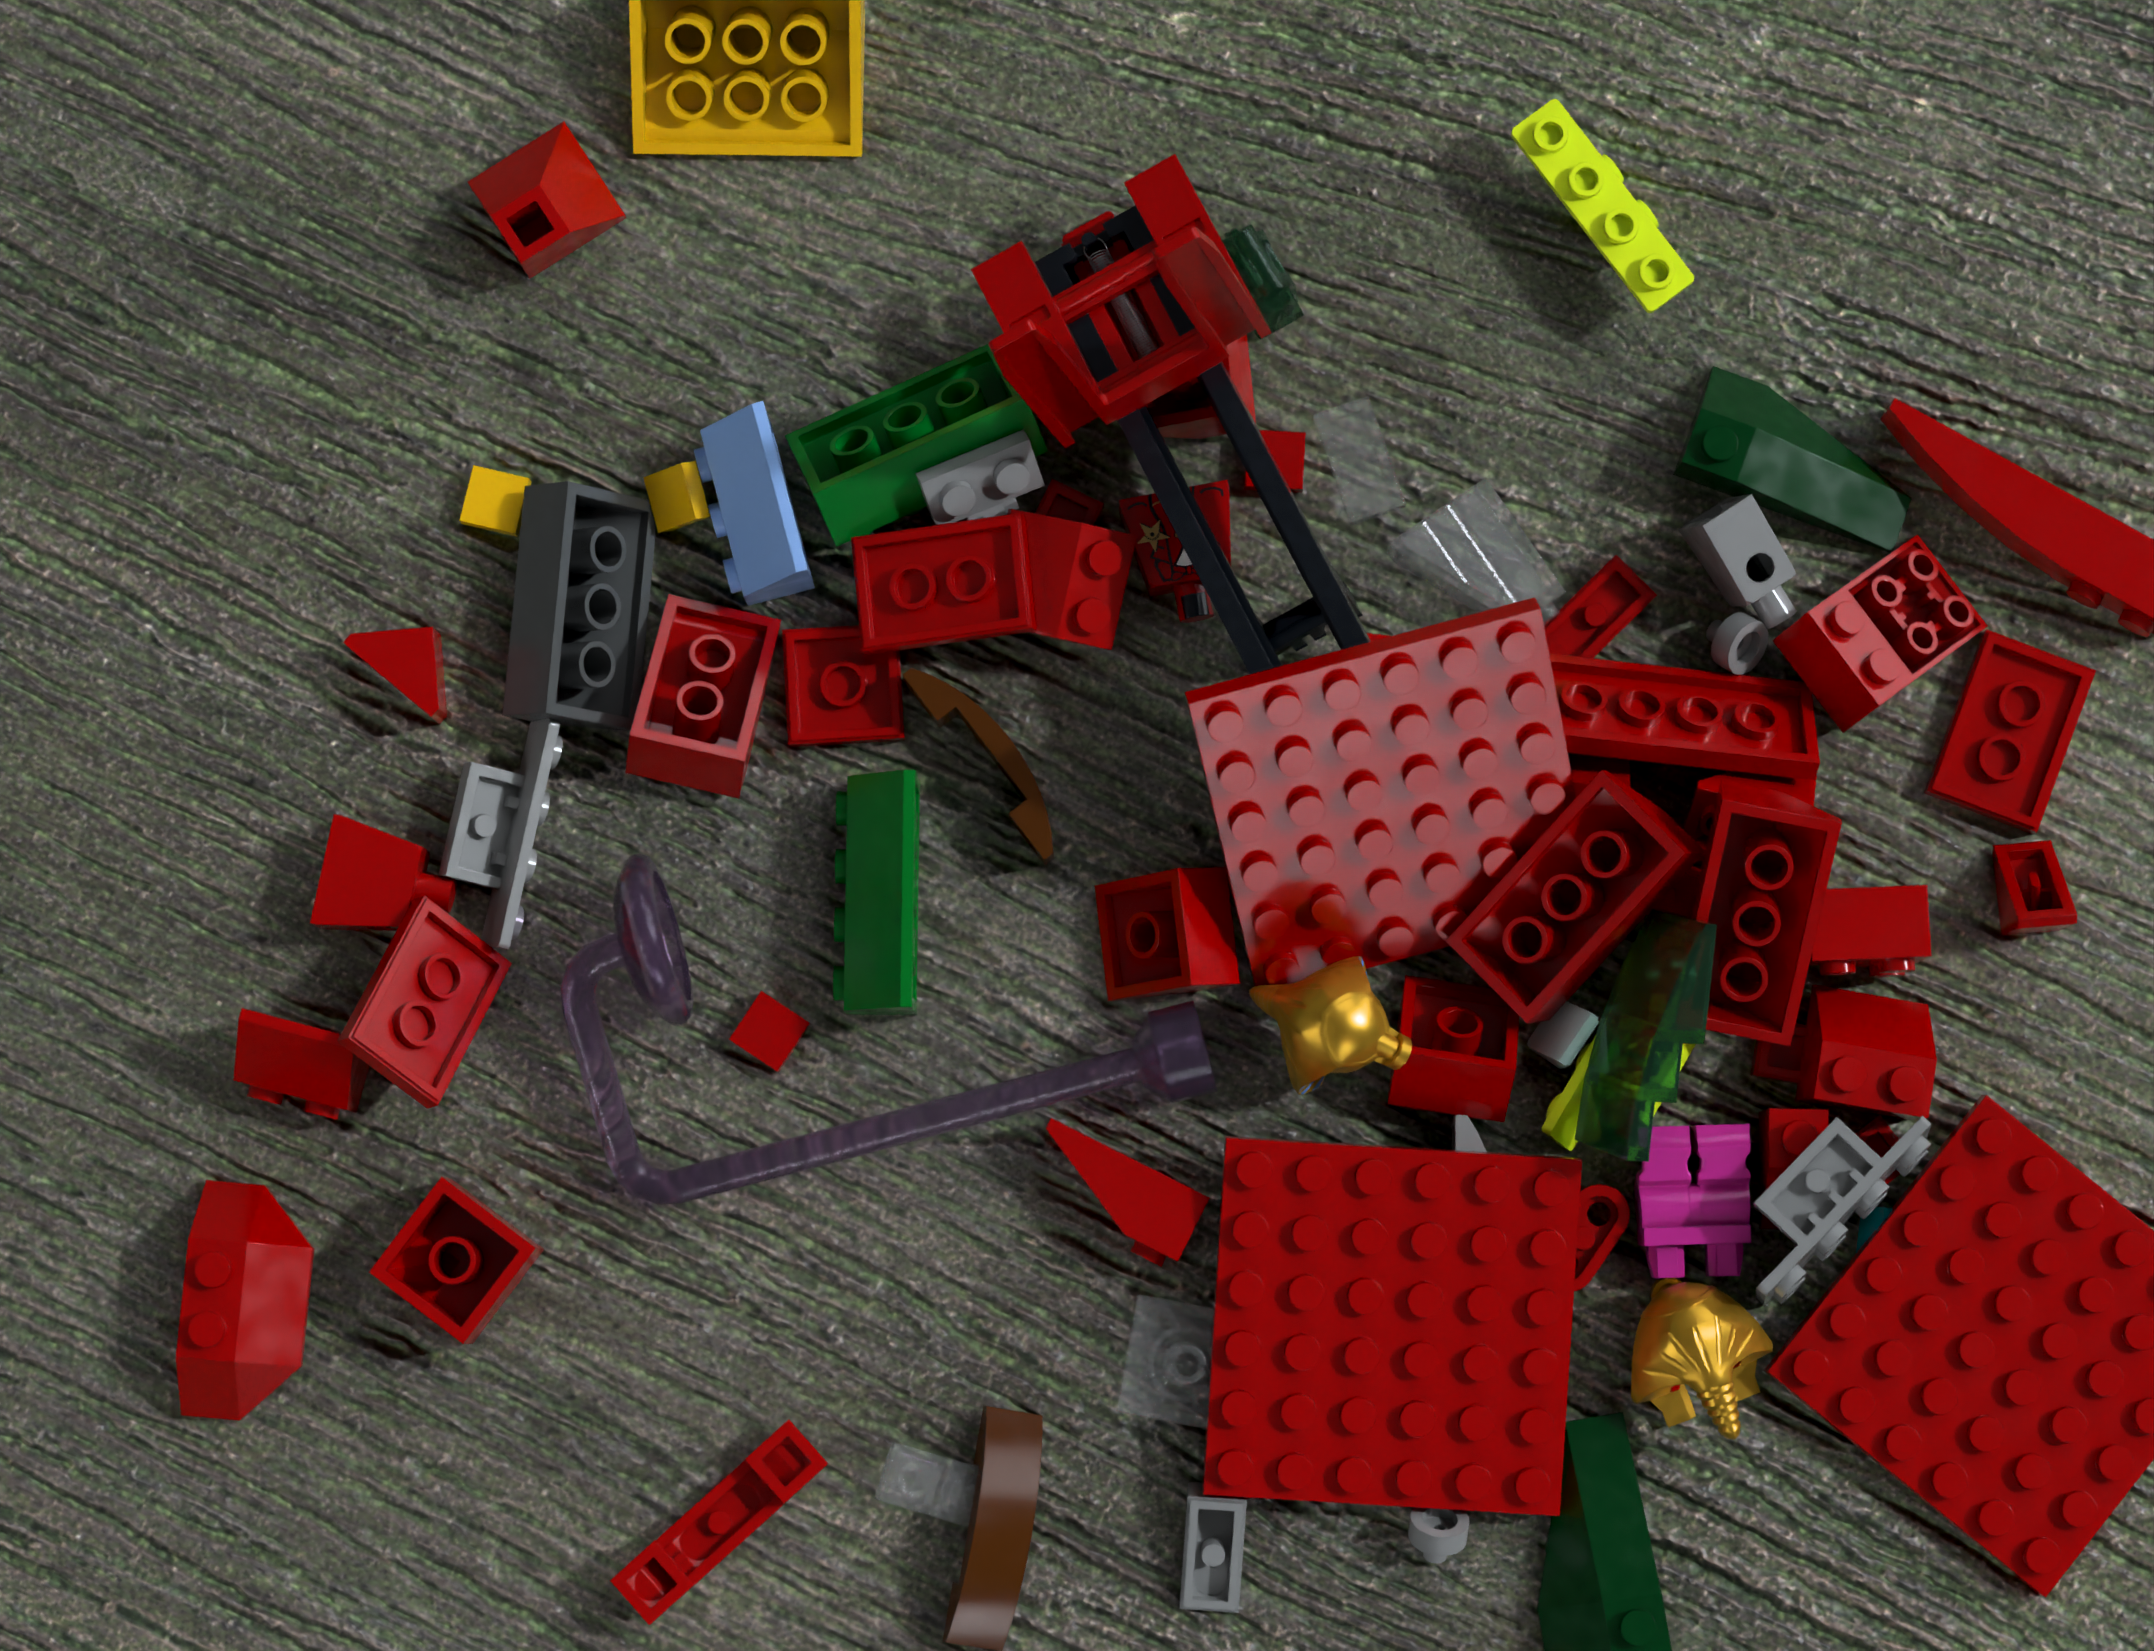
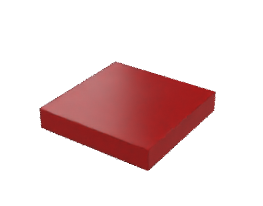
M859 625L782 630L789 747L905 741L900 650L866 655L861 650Z

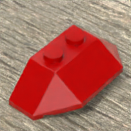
M206 1180L188 1237L176 1347V1368L181 1416L243 1420L256 1406L302 1367L314 1247L275 1199L276 1197L267 1185Z

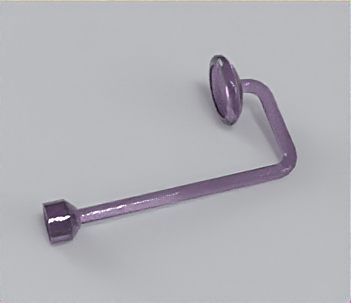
M637 853L626 859L619 873L614 891L613 916L616 933L605 935L584 945L567 964L560 985L563 1016L606 1161L621 1186L636 1198L658 1205L692 1201L1142 1081L1145 1088L1171 1103L1218 1091L1195 1002L1192 1000L1148 1012L1131 1041V1048L681 1168L661 1170L645 1161L640 1152L596 1003L595 994L598 981L606 973L617 968L626 967L631 983L642 1001L668 1024L674 1026L682 1025L693 1014L692 981L678 920L663 877L649 856Z

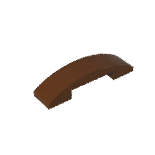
M910 668L902 674L904 683L936 725L941 728L955 716L959 715L1022 797L1024 802L1009 813V819L1042 863L1047 865L1054 859L1049 817L1039 787L1021 753L997 722L969 697L930 674Z
M983 1405L973 1463L978 1465L979 1469L959 1583H952L943 1642L997 1651L1003 1650L1017 1606L1033 1531L1041 1468L1042 1415Z

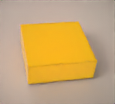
M696 461L679 463L643 477L658 533L673 531L710 517Z
M473 465L459 521L463 525L518 537L521 527L525 486L531 485L532 481L527 477Z

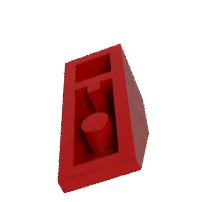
M1051 1118L1046 1131L1124 1236L1135 1241L1130 1252L1160 1267L1163 1266L1166 1258L1178 1262L1210 1198Z

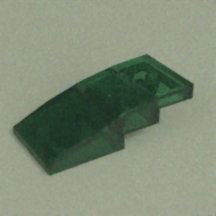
M1652 909L1622 964L1600 1019L1584 1078L1574 1140L1626 1161L1649 1162L1655 1102H1677L1683 1043L1704 1044L1716 924L1664 909Z

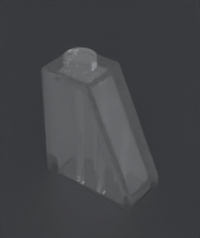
M1487 478L1392 540L1386 551L1393 562L1476 612L1535 597L1541 608L1545 625L1560 613L1555 604L1560 602L1566 593Z

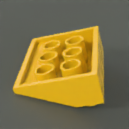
M629 0L633 154L862 157L865 0Z

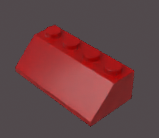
M1601 770L1450 935L1446 942L1527 1024L1548 1021L1705 853V850L1664 810L1606 770Z
M1721 779L1672 999L1673 1023L1791 1046L1842 825L1840 818L1778 790Z

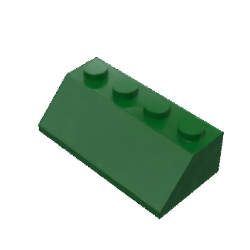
M988 344L785 435L836 547L851 541V537L869 535L873 530L899 518L921 512L927 504L916 477V473L1023 429L1030 440L1035 457L1048 451L1031 408L1005 379Z
M895 770L847 776V791H837L836 825L847 826L846 849H836L835 884H846L845 907H835L834 942H845L844 966H834L833 1000L844 1001V1012L850 1015H917L920 782L916 770Z

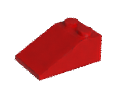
M668 594L629 734L625 773L739 799L754 743L781 619Z

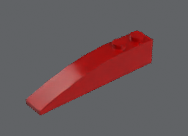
M1896 398L1893 399L1884 410L1880 420L1917 465L1964 512L2010 550L2054 580L2069 587L2066 593L2076 602L2093 609H2097L2101 605L2120 615L2118 618L2120 625L2137 635L2149 637L2151 633L2154 634V539Z

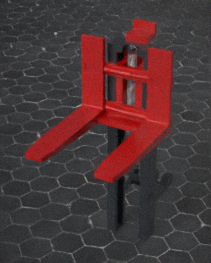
M1176 154L1124 182L1135 206L1117 216H1114L1110 211H1106L1063 236L1061 248L1035 263L1025 244L1020 241L971 269L1003 331V334L988 343L1003 376L1063 447L1067 448L1075 443L1071 432L1098 417L1106 425L1115 420L1118 421L1249 674L1283 666L1276 652L1289 645L1296 652L1308 646L1304 638L1305 636L1310 634L1315 641L1326 636L1325 625L1327 624L1341 650L1371 642L1359 620L1362 612L1344 581H1341L1317 541L1222 362L1230 357L1225 347L1253 330L1257 331L1261 339L1272 332ZM1185 382L1189 384L1200 382L1313 596L1265 624L1255 614L1148 410L1156 404L1157 398Z

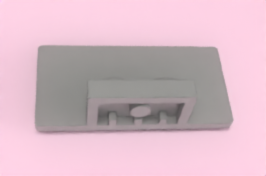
M1924 1116L1882 1158L1836 1117L1754 1202V1206L1796 1245L1756 1288V1299L1764 1307L1773 1298L1783 1304L1806 1280L1804 1276L1807 1272L1803 1269V1266L1814 1255L1822 1262L1827 1259L1847 1237L1845 1234L1848 1229L1844 1224L1855 1213L1862 1219H1865L1887 1196L1886 1191L1890 1188L1884 1181L1895 1170L1905 1177L1929 1152L1927 1149L1931 1145L1927 1140V1136L1932 1124Z

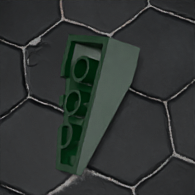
M1715 366L1712 367L1673 474L1733 497L1752 494L1758 506L1887 553H1891L1894 550L1912 500L1905 492L1769 386Z
M1623 1412L1566 1421L1560 1516H1551L1545 1547L1546 1555L1543 1576L1537 1601V1613L1544 1651H1672L1660 1582Z

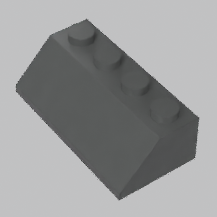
M570 481L525 486L502 716L533 722L549 718L560 721L562 726L631 731L641 695L656 524L649 500Z

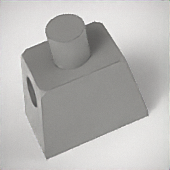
M1752 494L1725 498L1678 529L1731 607L1748 606L1751 604L1761 621L1765 624L1766 629L1777 626L1797 612L1781 586L1796 575L1795 569ZM1749 560L1752 562L1754 567V573L1751 579L1749 578L1746 571V566Z

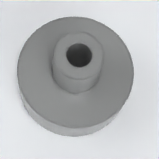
M1743 612L1734 613L1724 621L1714 620L1706 632L1707 640L1712 642L1711 656L1715 664L1736 675H1742L1751 671L1761 660L1768 644V629H1766L1765 624Z
M1414 1507L1410 1513L1409 1541L1416 1549L1423 1552L1425 1560L1436 1564L1442 1563L1447 1559V1556L1460 1552L1466 1546L1470 1522L1469 1516L1464 1510Z

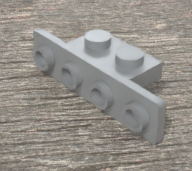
M547 718L530 722L519 774L475 762H464L438 876L492 889L481 940L495 949H509L511 940H515L518 937L523 925L524 909L520 906L524 883H528L531 880L536 867L537 852L532 847L537 826H541L544 823L549 810L550 796L549 793L545 792L550 769L553 770L557 766L563 747L562 737L558 735L560 721Z

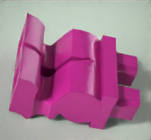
M1750 1124L1629 1128L1632 1152L1637 1154L1642 1160L1641 1170L1636 1173L1634 1183L1635 1210L1638 1225L1637 1243L1640 1246H1646V1258L1651 1278L1685 1277L1684 1245L1705 1244L1706 1276H1740L1743 1260V1243H1751V1225H1749V1181L1751 1174L1746 1168V1157L1751 1149ZM1691 1152H1695L1699 1156V1169L1695 1171L1693 1183H1691V1173L1688 1171L1687 1164Z

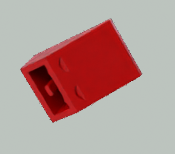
M1917 534L1809 610L1772 641L1842 733H1844L1988 627V625Z

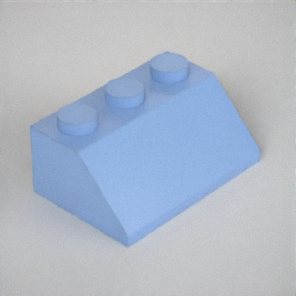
M760 401L750 404L701 429L700 433L704 447L694 449V454L702 483L713 481L718 502L709 504L708 507L716 537L728 536L733 557L723 560L731 593L742 591L747 605L750 606L814 589V582L774 431L764 402Z

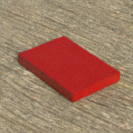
M1016 513L851 537L861 650L866 655L1036 631L1026 520L1023 514Z
M1986 629L1980 638L1924 793L2030 834L2037 833L2096 670Z
M425 895L413 899L337 1042L425 1108L429 1109L438 1106L512 963Z

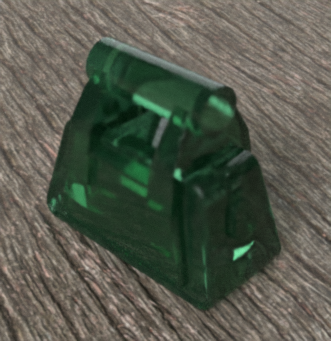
M1248 223L1240 228L1235 227L1224 233L1225 236L1221 240L1271 330V334L1304 316V312L1298 304L1299 298L1296 293V285L1279 261L1263 229L1256 232L1252 224ZM1253 330V331L1255 332L1256 336H1257L1259 339H1261V337L1259 336V334L1257 333V331H1256V330Z

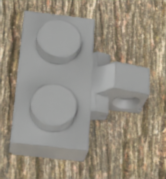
M1024 429L916 473L929 513L935 525L954 523L964 518L974 520L1007 515L1008 509H1019L1016 497L1045 486L1030 440Z

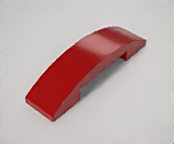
M790 1420L786 1421L746 1457L738 1467L610 1580L611 1583L650 1626L828 1465L827 1461Z

